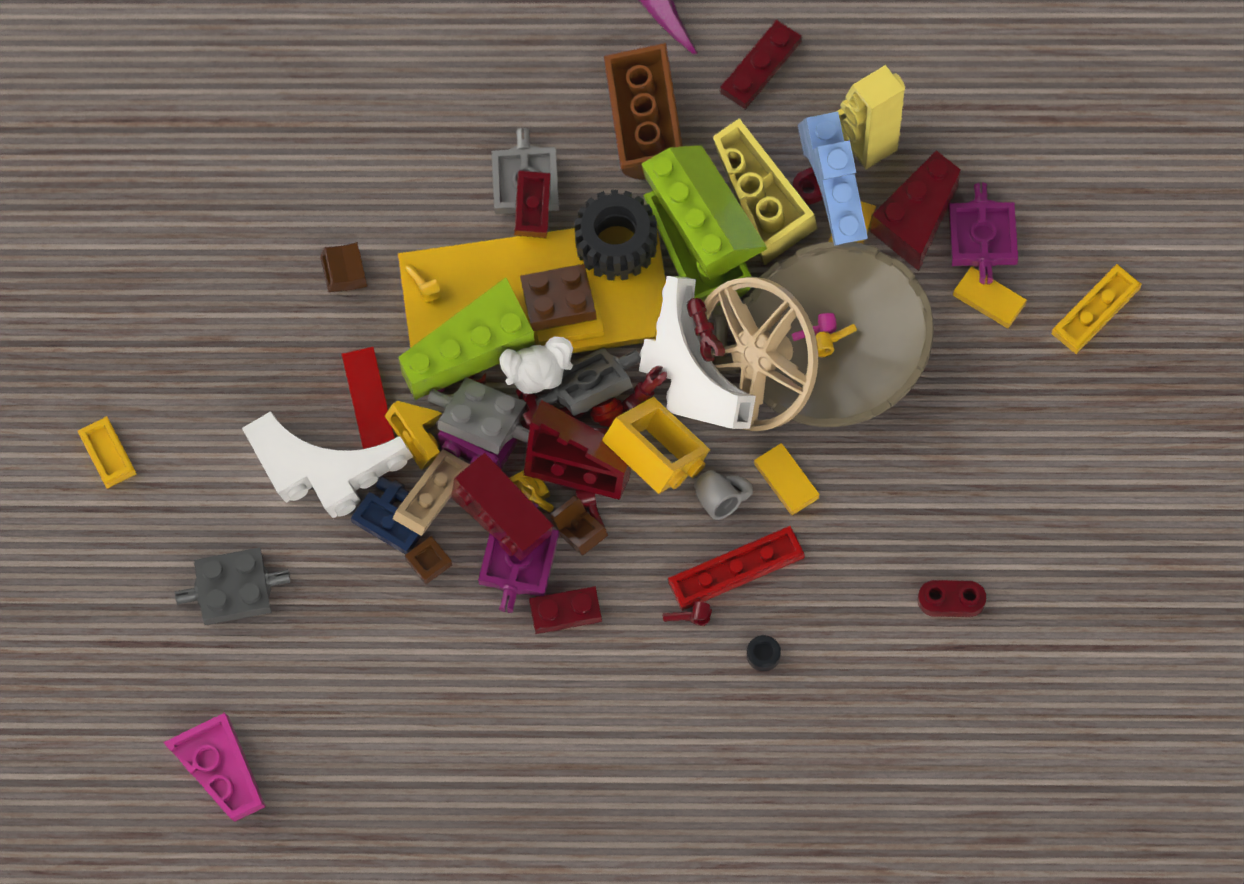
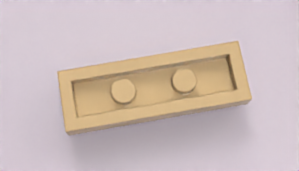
M442 449L398 507L393 519L422 536L450 499L454 478L470 464Z

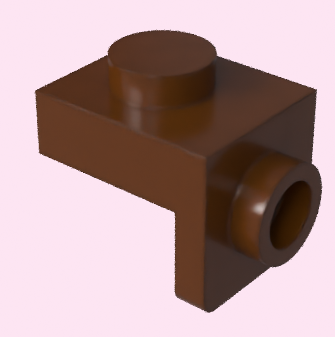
M573 496L550 515L556 529L559 530V535L582 556L609 536L605 527L585 510L577 496Z

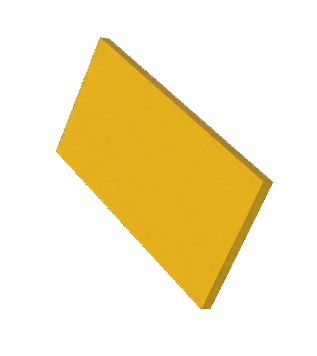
M612 226L603 230L598 237L609 244H622L630 240L634 233L622 226ZM575 228L550 231L547 233V238L515 236L398 253L410 348L504 278H507L530 324L520 276L584 264V261H580L578 257ZM658 229L655 257H651V264L647 269L641 266V273L634 276L633 273H630L626 280H621V276H615L613 281L607 280L606 274H603L601 278L594 275V268L589 271L586 269L593 302L598 301L604 336L570 341L573 347L572 353L598 350L603 347L612 348L644 343V339H656V324L660 317L663 302L662 290L666 284ZM412 264L424 278L425 282L436 279L442 297L425 302L418 285L406 271V267ZM534 331L535 345H539L537 332Z

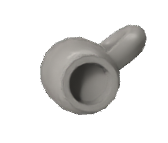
M714 470L704 472L694 483L695 493L699 502L714 520H721L730 516L739 507L741 501L748 499L753 494V486L747 479L739 476L724 477ZM733 486H736L741 493H738Z

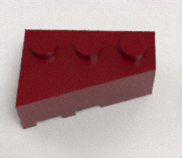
M936 150L872 214L870 232L918 271L923 264L929 247L932 245L939 225L945 217L949 203L952 202L958 189L961 169Z
M543 400L540 401L530 422L524 476L620 500L629 481L631 468L602 441L605 434Z
M485 452L454 478L451 498L486 531L493 535L508 555H515L522 561L551 536L552 523Z

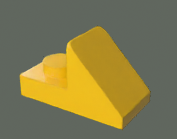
M396 401L387 411L385 418L398 437L401 436L412 453L413 459L419 468L423 470L430 466L440 453L436 439L432 434L427 433L426 430L436 424L442 413Z

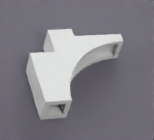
M667 276L666 284L662 290L663 302L661 313L656 324V339H644V344L640 351L639 371L649 373L653 367L662 366L663 369L660 373L667 372L666 378L671 379V385L666 395V408L672 414L731 429H750L756 396L737 388L718 371L712 361L706 362L702 358L700 352L701 338L695 334L694 329L696 325L693 317L689 316L686 307L687 302L694 298L696 279Z
M271 411L242 428L281 498L286 503L290 500H299L313 487L325 510L332 518L351 513L355 509V505L362 502L356 490L374 485L378 481V477L389 471L394 472L403 468L407 464V460L413 457L401 436L384 444L362 450L342 451L314 446L286 430Z

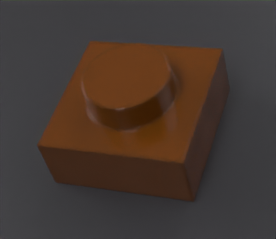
M432 536L404 555L405 560L425 585L453 565L452 560Z

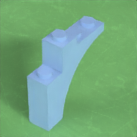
M838 111L805 118L798 124L803 154L809 160L817 178L834 246L868 239L855 177L856 168L850 140L844 141Z

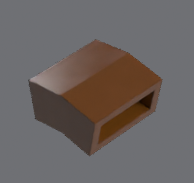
M358 242L343 246L324 247L320 258L328 293L368 287Z

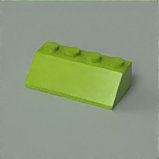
M702 145L670 147L641 164L648 184L710 282L767 249V246Z

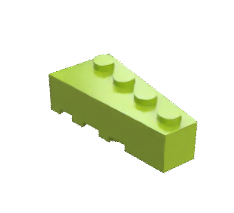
M504 278L400 355L398 359L401 372L414 400L429 395L432 389L438 391L466 377L468 378L500 364L499 358L506 349H512L517 352L520 349L535 345L534 331L507 278Z

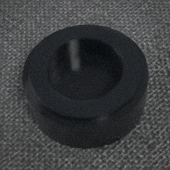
M761 635L749 642L747 646V661L751 667L758 671H770L778 665L781 657V648L774 638Z

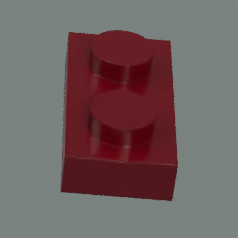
M518 171L514 236L547 238L551 173Z
M596 586L529 598L535 634L602 622Z

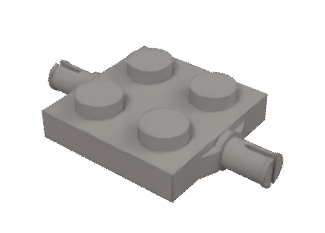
M522 128L516 130L517 146L508 150L492 151L495 214L515 213L518 171L551 173L549 211L559 210L556 147L538 148L530 146V130L524 128V139H522Z
M467 377L458 391L451 396L432 389L428 396V402L445 408L437 429L497 455L504 444L512 438L528 443L529 429L519 426V419L526 407V402Z

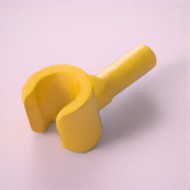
M412 264L406 267V271L418 285L425 302L442 297L436 279L425 282L424 278Z
M851 324L831 334L824 331L817 333L815 337L818 357L831 355L834 352V342L857 331L855 324Z
M518 477L517 479L523 485L521 489L523 494L531 502L538 504L547 512H552L554 506L535 493V489L525 478Z

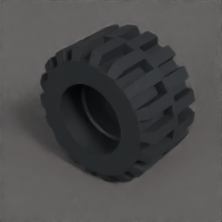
M611 190L610 195H605L603 191L597 194L596 200L589 198L586 201V208L581 207L578 211V218L575 219V241L580 261H584L585 268L588 271L594 268V275L601 278L603 274H606L607 280L613 281L615 276H621V280H626L630 273H633L634 276L641 273V266L647 269L651 264V257H655L657 245V222L650 205L644 206V199L640 196H637L635 199L632 198V192L625 191L624 195L618 194V190ZM612 226H622L634 233L630 240L622 244H609L598 237L603 230Z

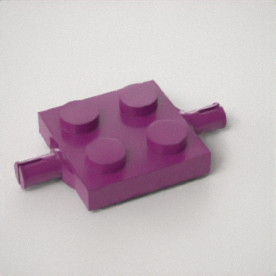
M980 182L973 186L975 200L967 203H949L952 266L979 267V282L985 284L987 276V284H991L993 282L992 266L1018 264L1015 202L988 200L987 184L982 182L980 193Z
M552 529L551 536L522 561L515 555H508L500 546L499 541L489 533L478 582L479 585L498 588L503 591L499 610L506 612L507 608L508 613H513L517 594L546 595L559 540V530Z

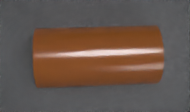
M666 43L604 56L620 167L624 175L633 179L646 180L641 165L643 162L670 147H683Z

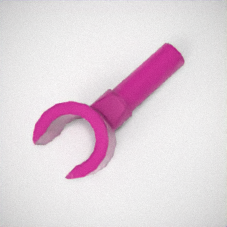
M833 313L818 315V326H812L815 335L823 331L829 334L836 331V318ZM803 330L791 334L793 341L805 338Z

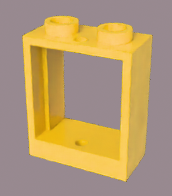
M654 396L616 417L602 439L613 452L658 494L670 487L672 489L678 488L688 476L695 478L706 466L703 460L710 451L697 436ZM647 430L678 460L671 463L640 432Z

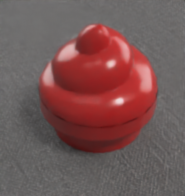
M616 397L610 398L594 406L590 415L594 422L610 428L615 418L623 414V405L620 400H616Z

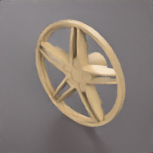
M759 277L733 279L717 287L704 301L707 312H705L707 319H709L717 304L721 303L726 320L737 343L724 347L725 354H732L733 363L714 366L718 371L741 369L739 389L756 396L750 429L743 430L763 431L777 428L792 420L802 410L813 391L818 370V348L815 333L802 305L787 289L778 283ZM746 287L761 288L777 295L784 302L758 329L746 303H742L736 290ZM789 306L790 310L785 314V316L781 319L776 328L770 334L768 331L780 319V317L782 316L781 314ZM795 317L798 318L807 343L808 367L806 375L799 371L798 366L790 361L793 355V347L786 335L791 329V323ZM715 350L711 351L713 357L716 356ZM776 367L788 376H790L791 378H793L794 380L803 384V387L798 386L797 384L793 383L791 379L775 371ZM767 376L799 393L794 403L782 414L771 419L758 420L759 406L763 404Z

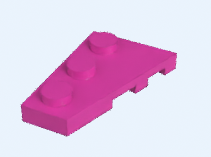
M226 713L163 742L234 822L266 807L231 720Z

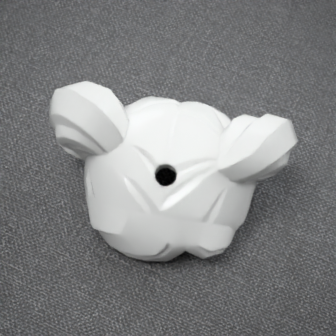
M552 337L546 342L545 346L533 345L529 348L520 349L517 352L512 349H506L501 354L499 360L501 370L507 376L505 380L507 385L514 383L521 392L527 394L558 387L562 382L564 369L571 370L573 364L570 362L573 347L571 342L564 337Z

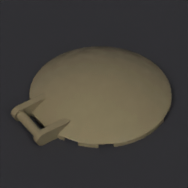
M824 242L797 250L795 255L780 264L776 262L760 277L778 283L787 289L802 305L812 326H818V315L833 313L836 318L837 329L835 332L851 324H855L857 328L856 332L833 343L834 352L831 355L818 357V370L813 391L805 406L792 421L817 427H840L869 420L898 403L920 378L930 357L933 345V315L927 294L915 278L914 273L896 257L892 258L880 252L878 248L863 243L851 242L834 246L833 242ZM754 288L750 296L745 298L743 304L746 303L758 329H760L784 301L772 292L761 288ZM718 305L712 313V319L715 320V336L726 347L728 341V322L722 306ZM789 306L781 314L782 316L780 317V319L768 331L770 334L773 332V330L776 328V326L785 316V314L790 310ZM795 317L791 323V329L786 335L793 347V355L790 361L798 366L799 371L806 375L808 367L806 339L793 341L791 335L803 330L798 318ZM727 354L725 356H714L715 359L712 361L714 365L733 363L732 356L727 357ZM776 367L775 371L791 379L793 383L797 384L798 386L803 387V384L794 380L793 378H791L790 376H788ZM739 369V370H729V371H719V372H720L721 374H723V373H741V369ZM767 376L763 403L778 414H782L794 403L799 393Z

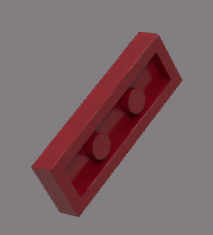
M776 19L721 85L720 94L746 110L801 44L802 35Z

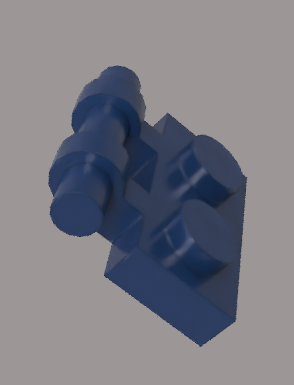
M382 476L378 480L376 488L383 491L384 494L380 498L369 491L352 515L351 521L353 524L406 555L413 549L421 535L393 519L398 508L392 504L397 500L403 502L410 492L404 489L405 485L399 481H391Z

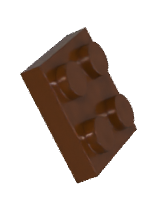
M585 263L520 276L530 326L533 331L597 320Z

